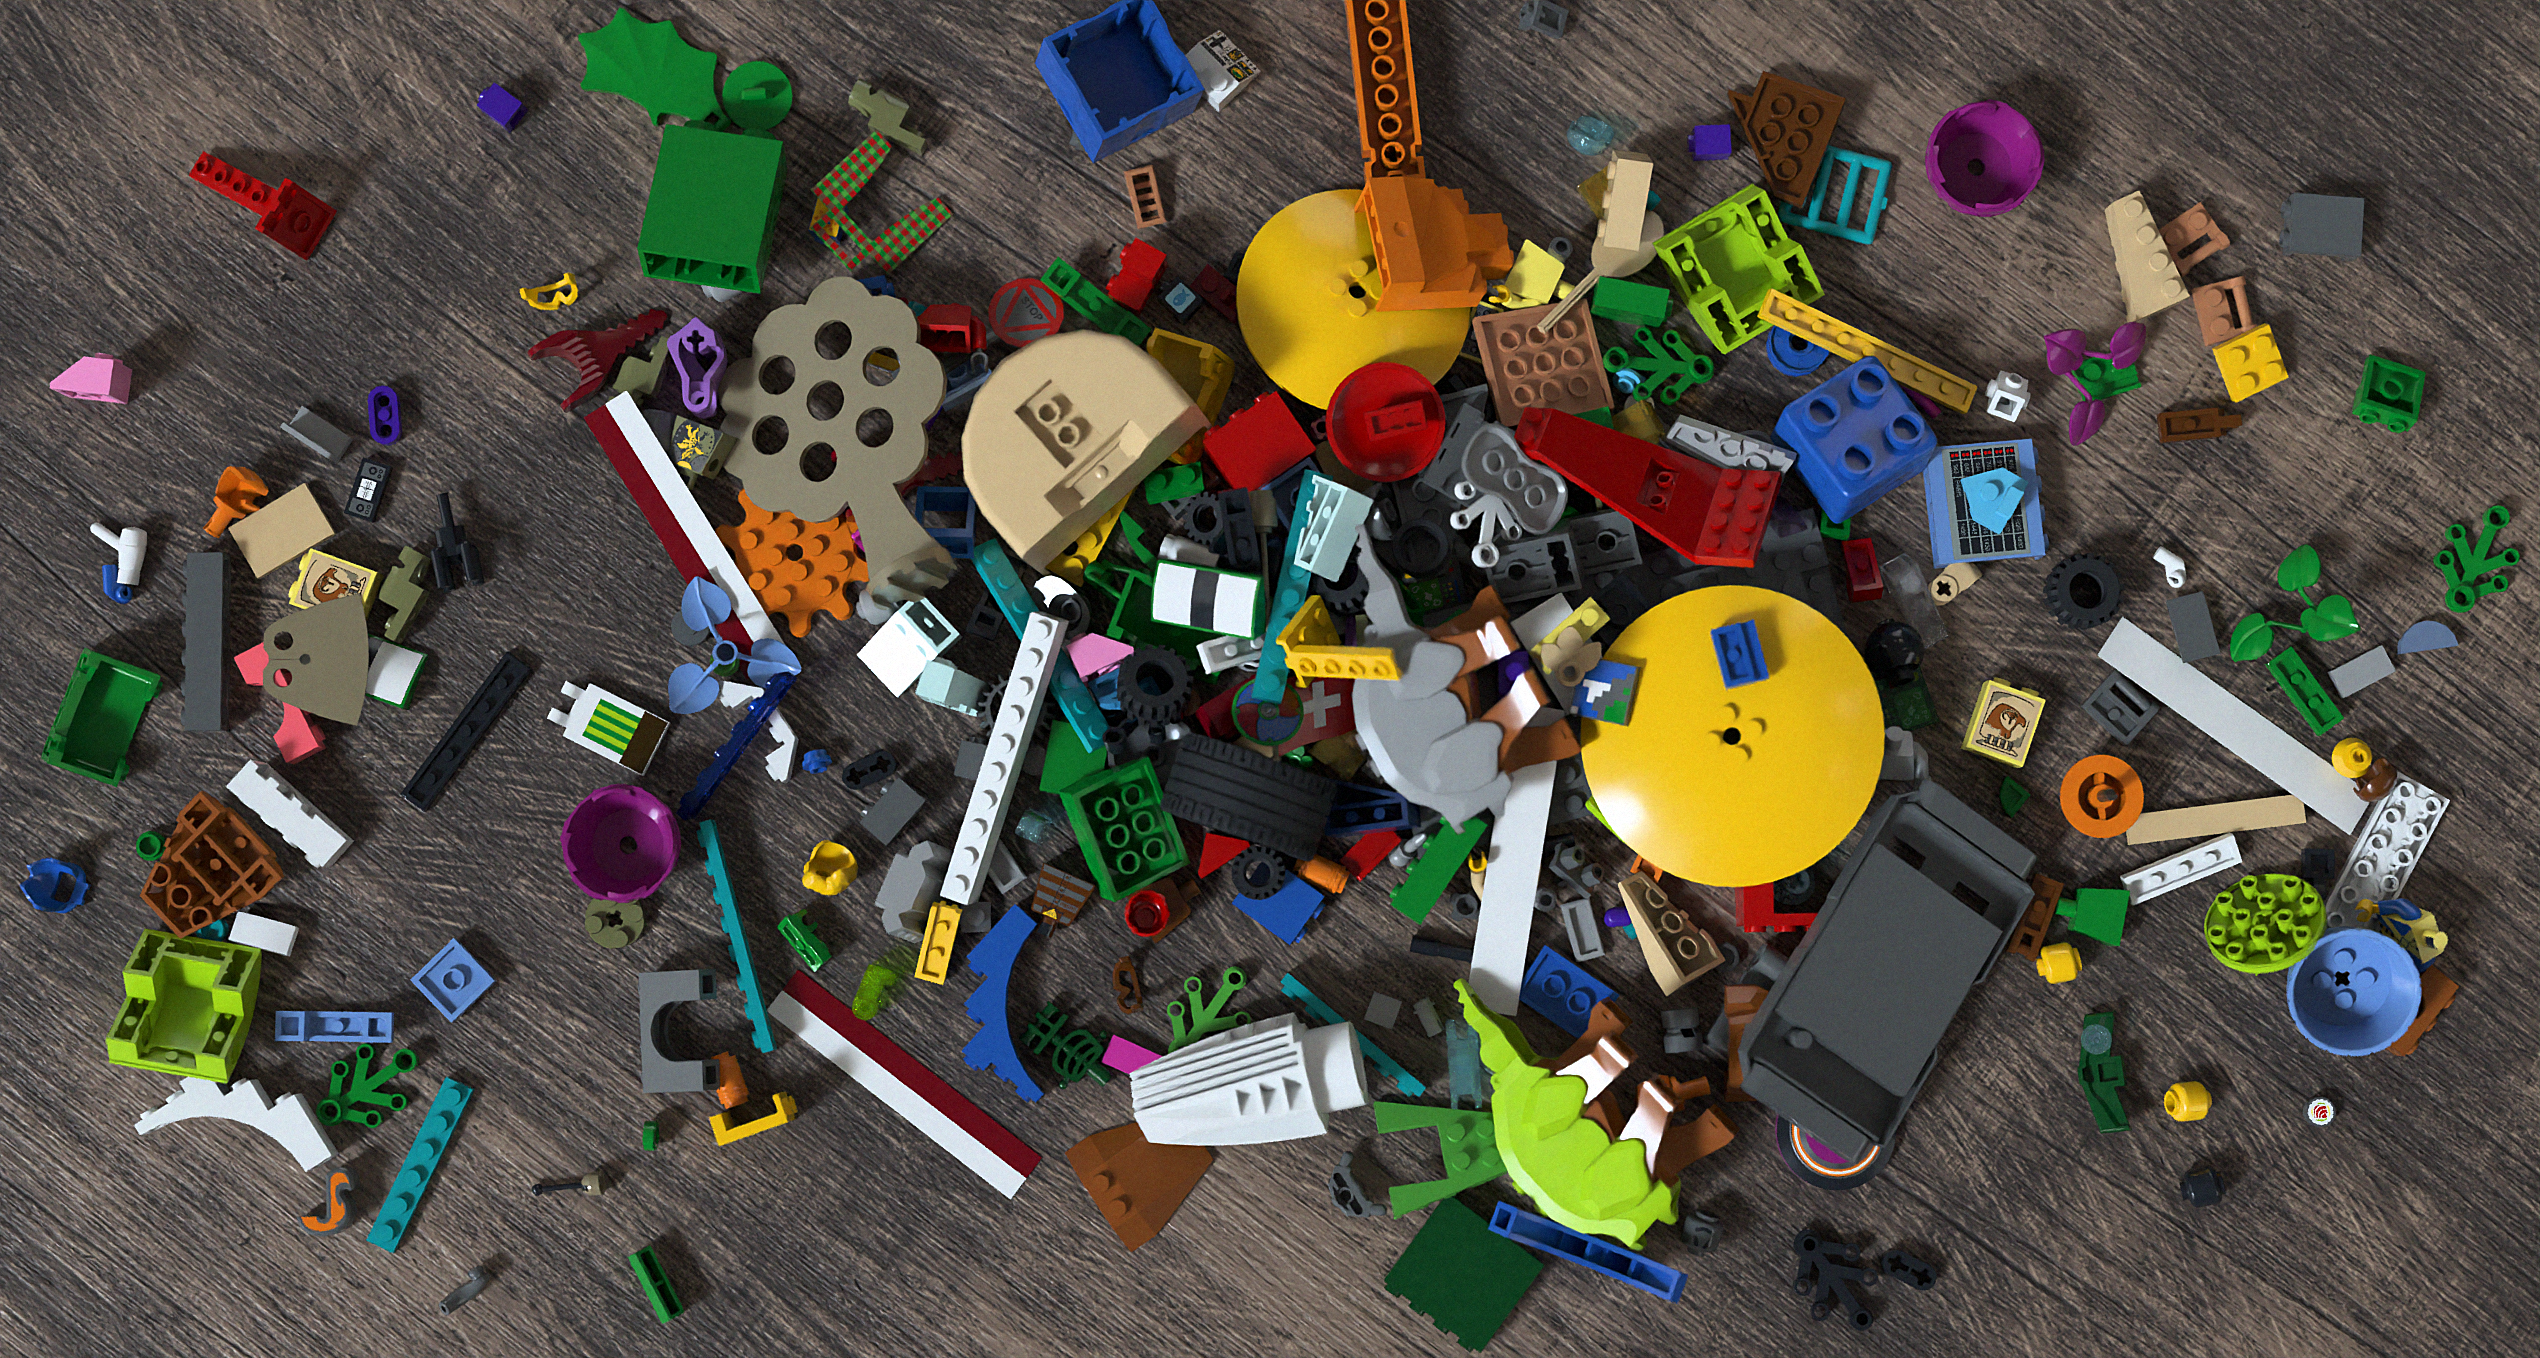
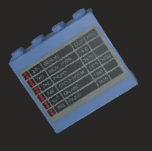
M2032 439L1941 446L1934 449L1927 466L1923 470L1934 569L1946 568L1948 565L1956 563L2035 557V560H2039L2046 555L2045 551H2048L2049 541L2047 534H2043L2042 522L2045 521V508L2043 504L2040 505L2038 495L2042 491L2041 477L2039 475L2036 476L2035 464H2038V450L2033 447ZM2003 467L2028 481V484L2011 518L2005 524L2002 532L1997 534L1972 520L1969 510L1970 506L1960 480Z

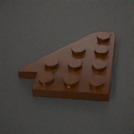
M1763 71L1753 97L1729 90L1727 93L1728 98L1774 198L1803 209L1846 104V98Z

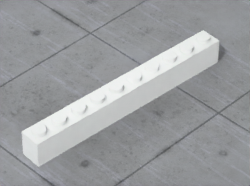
M1042 611L1031 612L942 886L941 896L965 905L976 903L979 900L1069 623L1065 619Z

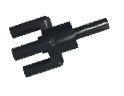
M448 493L436 495L443 528L435 531L438 547L432 548L430 554L438 589H444V593L456 591L451 565L461 563L464 566L467 582H472L473 586L485 584L478 548L467 541L464 525L455 526Z

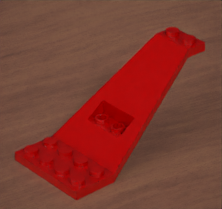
M1525 407L1514 438L1527 457L1533 460H1541L1695 564L1755 567L1781 486V471L1724 469L1554 408Z

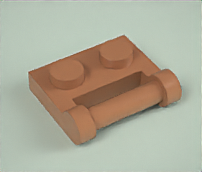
M2201 202L2159 229L2181 278L2189 273L2190 268L2217 250L2223 251L2230 246L2228 237L2220 231ZM2206 233L2211 238L2210 242L2183 260L2177 255L2179 251Z
M2245 276L2196 287L2191 290L2205 346L2226 342L2257 327V324L2253 323L2244 288L2247 285ZM2233 290L2242 328H2234L2225 291Z

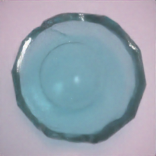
M1580 116L1576 123L1572 121L1567 131V140L1572 148L1580 154L1588 156L1604 153L1614 137V131L1609 125L1588 116Z

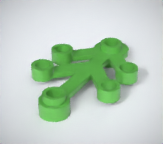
M1234 966L1224 972V984L1205 1011H1203L1200 993L1202 989L1201 980L1197 977L1186 979L1184 988L1189 994L1194 1026L1186 1036L1182 1018L1185 1012L1184 1005L1179 1001H1173L1168 1005L1167 1014L1171 1017L1175 1038L1169 1045L1168 1054L1177 1051L1180 1046L1186 1047L1196 1043L1205 1032L1241 1027L1236 1023V1017L1240 1014L1247 1017L1248 1022L1246 1025L1250 1024L1251 1018L1244 1011H1239L1234 1016L1214 1019L1233 990H1239L1245 985L1247 977L1243 969ZM1231 973H1238L1241 980L1238 984L1230 983L1229 976ZM1196 980L1199 983L1198 990L1190 991L1187 987L1188 982ZM1174 1004L1181 1006L1182 1012L1178 1016H1174L1170 1012V1008Z

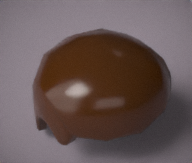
M2382 757L2371 765L2366 774L2356 779L2355 783L2359 790L2355 787L2353 790L2365 802L2382 800L2392 793L2397 784V771L2385 757Z

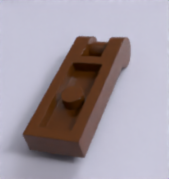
M2037 873L2033 874L2029 885L2035 895L2010 935L2005 947L2006 952L2012 954L2020 953L2025 955V959L2032 962L2038 956L2064 886L2063 883ZM2023 933L2033 936L2030 944L2021 941Z

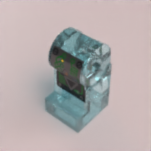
M1029 807L1024 812L1015 833L1041 846L1054 819Z

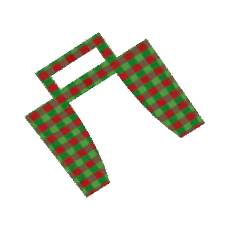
M877 129L811 189L829 211L810 228L850 272L870 254L883 270L889 274L953 215L939 198H936L911 211L886 229L874 241H871L843 211L842 208L868 182L892 147ZM832 219L837 222L861 249L852 259L847 256L823 229Z

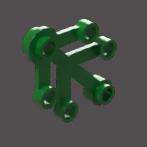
M1646 327L1638 328L1633 334L1632 339L1635 345L1645 347L1654 358L1628 356L1627 352L1621 347H1612L1603 356L1604 367L1612 373H1618L1624 368L1657 371L1648 380L1637 384L1633 389L1632 396L1634 400L1640 403L1647 401L1652 391L1672 373L1685 375L1674 386L1669 385L1661 392V401L1666 405L1675 404L1680 398V394L1692 383L1704 384L1714 374V365L1711 359L1704 355H1694L1680 340V335L1675 330H1668L1661 337V345L1667 350L1674 349L1683 361H1674L1652 337L1651 331ZM1638 333L1644 334L1646 341L1641 340L1638 337ZM1671 336L1675 343H1669L1666 337ZM1610 358L1616 359L1618 365H1613L1610 362ZM1695 367H1700L1703 374L1697 373ZM1638 389H1643L1646 392V396H1641L1638 393ZM1666 392H1672L1674 399L1668 398Z
M2493 506L2484 511L2482 521L2485 526L2473 553H2471L2466 541V531L2462 525L2453 524L2445 530V537L2448 541L2453 542L2465 571L2460 581L2453 566V554L2450 551L2444 550L2434 555V565L2442 569L2449 587L2445 593V603L2453 612H2467L2474 606L2476 598L2490 593H2500L2508 588V580L2503 575L2492 576L2487 583L2472 587L2478 575L2502 566L2510 567L2516 565L2520 560L2519 552L2514 548L2505 549L2498 556L2484 560L2496 531L2504 528L2509 523V512L2503 506ZM2491 514L2497 516L2498 521L2496 524L2490 521ZM2453 528L2459 531L2458 538H2454L2451 535ZM2507 552L2513 555L2511 563L2505 559ZM2442 554L2445 555L2448 559L2446 565H2443L2440 562V556ZM2495 579L2501 581L2502 587L2500 589L2495 588ZM2457 593L2463 596V602L2461 604L2457 603L2455 600V596Z
M369 1043L359 1045L356 1049L357 1063L351 1091L341 1097L343 1081L351 1073V1065L345 1060L334 1062L331 1066L332 1080L328 1097L323 1098L316 1107L318 1120L326 1126H336L343 1120L363 1123L369 1128L381 1126L384 1116L379 1110H370L366 1113L348 1107L357 1101L388 1106L394 1111L406 1109L409 1099L405 1094L396 1093L391 1095L373 1090L400 1072L407 1073L415 1070L419 1064L418 1054L412 1049H400L394 1054L393 1063L366 1080L370 1061L376 1056V1049ZM364 1047H368L371 1051L368 1058H364L361 1054ZM405 1055H409L412 1058V1063L409 1066L403 1063ZM339 1064H343L346 1068L343 1075L337 1073L336 1068ZM397 1096L403 1099V1105L400 1108L394 1105V1099ZM331 1105L337 1109L334 1117L328 1114V1108ZM372 1113L378 1116V1122L375 1125L369 1121V1116Z

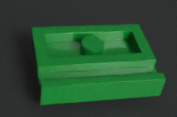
M2092 357L2083 360L2082 365L2077 370H2072V373L2091 394L2092 401L2095 399L2103 400L2142 387L2138 381L2134 363L2127 368L2116 369L2112 364L2113 358L2108 360ZM2081 393L2082 400L2085 401V396Z

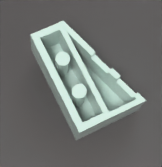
M1313 475L1312 484L1316 485L1313 501L1307 502L1306 510L1310 512L1307 528L1301 529L1294 564L1337 583L1345 568L1349 554L1357 541L1358 533L1355 527L1364 523L1369 514L1373 499L1350 488Z
M936 656L934 661L926 659L915 694L925 701L977 717L976 713L983 710V707L977 705V701H986L987 697L983 696L980 692L982 689L989 691L990 686L988 683L958 670V667L952 661Z

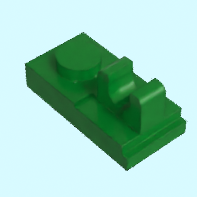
M802 909L792 916L788 914L777 928L815 973L832 956L826 944L822 940L817 939L814 934H811L818 926L816 921L809 926L802 923V918L808 913L805 909Z

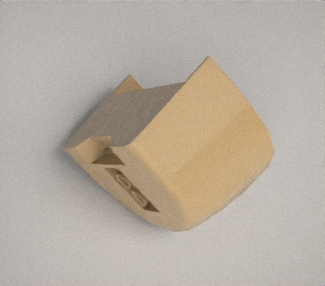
M1085 329L1041 336L1002 359L975 394L962 435L964 480L987 520L1026 563L1047 577L1051 573L1045 566L1200 428L1205 426L1209 430L1213 426L1196 403L1162 365L1125 337Z

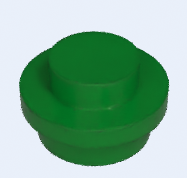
M145 832L137 839L136 851L144 860H158L166 849L164 846L166 840L158 832Z

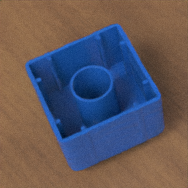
M1867 356L1858 360L1824 383L1789 403L1784 408L1770 436L1775 446L1797 453L1791 467L1815 497L1819 506L1835 524L1845 521L1886 493L1921 473L1927 466L1937 445V438L1933 430L1883 364L1874 356Z

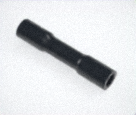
M1413 934L1410 952L1432 957L1440 956L1472 964L1474 947L1460 946Z

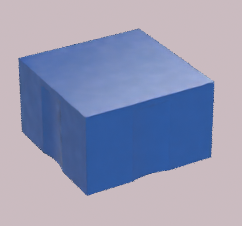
M1121 0L1109 6L1095 17L1080 20L1044 38L1035 61V65L1092 163L1192 114L1205 90L1185 54L1173 41L1167 24L1153 0Z

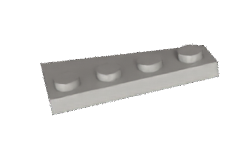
M1679 415L1665 438V441L1697 459L1720 468L1781 471L1782 477L1795 461L1797 455L1796 452L1684 415Z

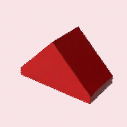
M1206 833L1198 871L1199 877L1204 879L1238 856L1243 850L1250 848L1251 845L1246 840Z

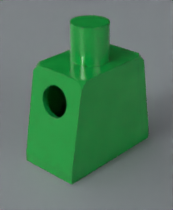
M2079 888L2075 890L2073 899L2059 897L2055 907V914L2070 917L2068 930L2108 946H2120L2130 891Z

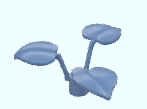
M699 576L694 577L687 586L682 599L681 612L685 623L692 630L701 631L709 626L717 641L712 650L714 662L705 672H703L699 665L694 663L683 664L673 671L668 683L670 710L673 713L690 714L709 707L719 693L718 682L710 677L709 674L719 664L728 665L734 662L736 658L750 662L747 668L748 676L755 685L762 688L780 686L801 672V665L795 654L777 640L765 638L755 641L751 647V656L739 653L733 642L723 641L714 624H721L729 617L731 611L730 599L719 586Z

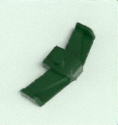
M2116 1011L2084 1015L2080 1060L2077 1067L2079 1084L2083 1087L2101 1134L2133 1131L2115 1088L2127 1086L2123 1056L2111 1057ZM2099 1032L2101 1040L2098 1037H2095L2093 1039V1044L2092 1041L2088 1039L2089 1035H2093L2094 1033Z

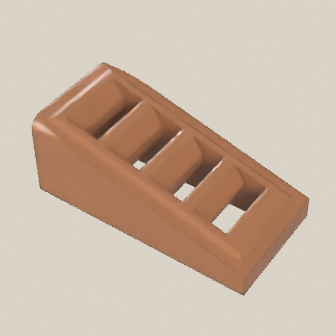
M1153 165L1123 171L1137 228L1141 229L1166 223ZM1148 175L1149 181L1133 184V178ZM1151 186L1152 192L1136 196L1135 190ZM1154 198L1155 204L1139 207V201ZM1157 209L1158 215L1142 219L1141 213Z

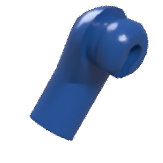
M103 565L104 593L117 603L126 604L130 602L133 596L132 589L123 583H117V565Z

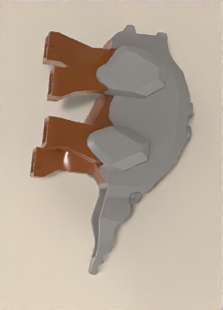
M1360 524L1355 527L1356 532L1360 535L1357 546L1362 549L1358 557V564L1369 581L1370 589L1365 599V611L1374 623L1367 626L1364 630L1366 643L1362 647L1393 649L1394 658L1398 667L1403 672V677L1400 680L1355 678L1352 694L1355 722L1358 730L1355 738L1363 751L1369 750L1373 758L1369 763L1377 777L1383 776L1387 783L1410 802L1431 807L1441 812L1450 822L1456 833L1460 835L1466 832L1463 822L1487 807L1491 809L1497 818L1504 815L1506 797L1514 781L1512 772L1526 766L1572 757L1581 752L1582 747L1566 717L1549 726H1525L1537 709L1550 701L1532 667L1522 672L1511 691L1486 714L1481 716L1478 678L1473 670L1520 648L1516 637L1506 621L1510 614L1494 585H1490L1479 592L1470 610L1436 628H1423L1416 625L1409 618L1397 580L1378 560L1365 524Z

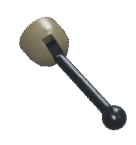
M594 1171L586 1174L581 1182L548 1186L535 1184L532 1187V1193L539 1196L543 1192L582 1188L588 1195H604L605 1178L602 1171Z

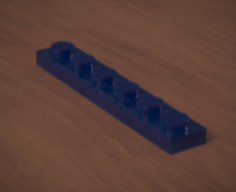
M789 671L778 674L774 673L765 684L767 689L761 698L758 696L751 702L747 709L750 713L744 721L740 720L732 728L730 734L733 736L727 744H722L713 755L715 760L712 765L705 767L696 778L698 784L693 790L687 791L679 801L681 807L676 814L686 821L697 817L798 679Z

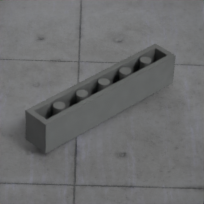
M223 552L187 553V560L183 562V575L187 578V590H184L182 595L183 606L186 607V619L182 622V633L186 637V649L182 650L181 656L182 664L185 666V678L181 682V692L185 696V708L181 710V723L185 726V731L229 732L231 555Z

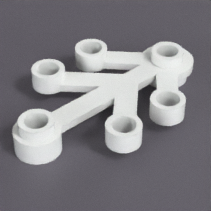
M1468 481L1459 482L1455 487V494L1461 500L1471 499L1476 493V489ZM1464 486H1466L1468 489L1467 495H1465L1463 492ZM1484 494L1465 510L1454 512L1450 519L1455 529H1465L1470 526L1474 518L1483 512L1479 544L1474 547L1471 555L1473 562L1479 567H1491L1498 561V549L1492 544L1496 516L1502 525L1501 535L1505 541L1518 540L1522 535L1521 527L1514 522L1508 510L1512 512L1506 503L1504 505L1501 499L1490 494ZM1460 515L1463 517L1462 525L1459 523ZM1510 528L1514 531L1513 537L1509 534ZM1481 551H1483V553H1484V559H1483V560H1482V558H1481Z

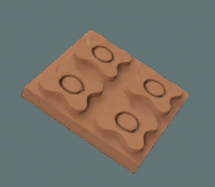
M1586 298L1580 299L1546 333L1540 332L1537 325L1559 303L1474 317L1472 323L1498 422L1510 429H1516L1525 407L1554 408L1571 415L1609 406L1610 412L1614 410L1615 406Z

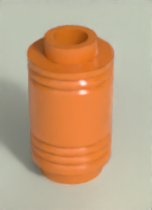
M1317 854L1309 862L1297 859L1293 870L1298 872V878L1332 894H1335V892L1341 894L1350 874L1349 871L1345 870V866Z
M727 1051L711 1057V1059H719L720 1089L716 1090V1092L718 1093L721 1105L724 1104L725 1108L729 1109L749 1101L747 1097L749 1091L736 1055L729 1056Z

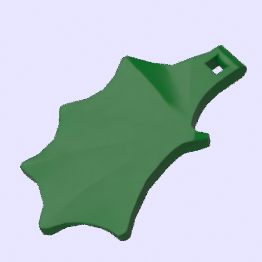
M619 8L613 20L607 26L596 32L578 35V40L585 49L587 57L586 74L580 84L585 92H604L620 95L639 104L648 111L654 127H659V119L662 115H675L689 120L707 122L715 114L719 119L715 122L714 126L719 132H723L732 123L723 114L714 92V75L718 62L717 55L714 52L699 51L690 47L679 37L671 21L644 23L633 18L624 8Z

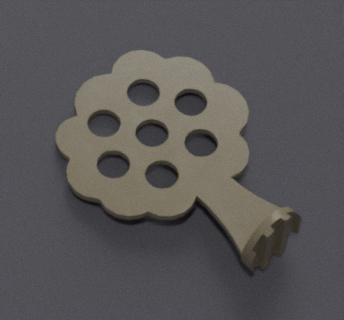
M836 276L823 281L815 288L806 305L786 304L771 311L759 324L754 335L752 358L737 360L726 369L719 383L718 396L727 417L718 431L736 437L737 440L723 467L727 472L742 479L745 493L754 505L768 512L784 513L791 511L799 519L816 524L833 520L841 515L849 505L855 517L865 551L869 575L867 591L876 608L892 610L893 608L890 603L904 599L916 603L926 598L923 591L931 586L944 587L949 582L946 575L952 568L957 570L948 549L936 541L920 524L906 505L896 486L910 480L917 474L927 458L929 440L925 424L938 413L946 397L947 377L943 363L936 354L920 345L921 326L915 312L904 301L888 295L874 296L865 284L851 277ZM843 322L851 331V346L848 352L841 358L826 360L819 351V336L822 330L829 324ZM882 348L894 349L900 360V370L896 378L885 386L872 385L866 373V366L870 356ZM777 357H788L793 362L796 370L792 386L786 392L779 395L768 393L762 381L766 365ZM827 382H835L843 391V407L834 418L827 421L818 420L811 411V397L820 385ZM885 409L892 416L894 423L893 432L889 440L883 445L868 447L861 440L859 433L860 423L863 417L870 411ZM773 416L781 417L787 423L789 429L788 441L785 447L778 453L765 455L757 447L756 432L760 424L766 419ZM828 443L836 452V468L833 474L826 480L813 482L809 480L804 472V458L808 450L814 445Z

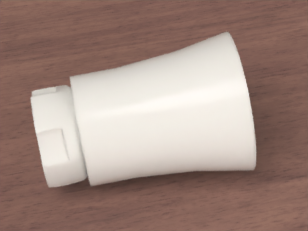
M1167 533L1161 544L1158 559L1166 558L1219 568L1217 563L1220 555L1209 553V545H1202V543H1196L1194 540L1182 536L1176 537Z

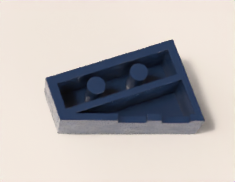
M1321 777L1335 783L1337 786L1334 801H1330L1332 807L1329 816L1325 815L1328 818L1324 827L1325 836L1341 838L1421 827L1419 804L1410 802L1402 794Z

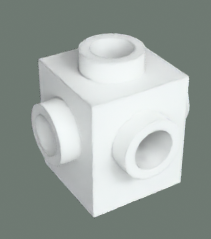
M2001 370L1996 381L1991 379L1985 392V396L1989 397L1987 412L2015 422L2020 410H2025L2031 396V393L2027 392L2028 380L2018 374L2007 373Z

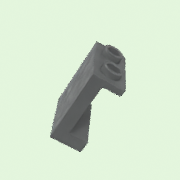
M2306 193L2291 194L2286 198V201H2283L2281 206L2284 230L2280 232L2279 246L2283 247V256H2290L2294 253L2341 257V261L2350 262L2359 258L2362 252L2364 198Z

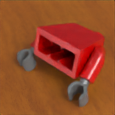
M958 303L950 305L933 304L921 315L917 316L921 326L920 345L935 352L971 353L974 351L975 353L970 358L972 372L975 374V366L977 364L985 365V373L989 371L988 357L984 353L987 350L986 326L977 316L972 315V308L970 306Z

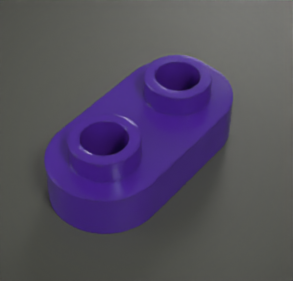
M388 386L375 387L368 396L370 434L376 442L382 445H393L399 441L402 435L400 398L396 391ZM388 397L390 400L389 405L382 407L381 400ZM391 426V434L384 436V428Z

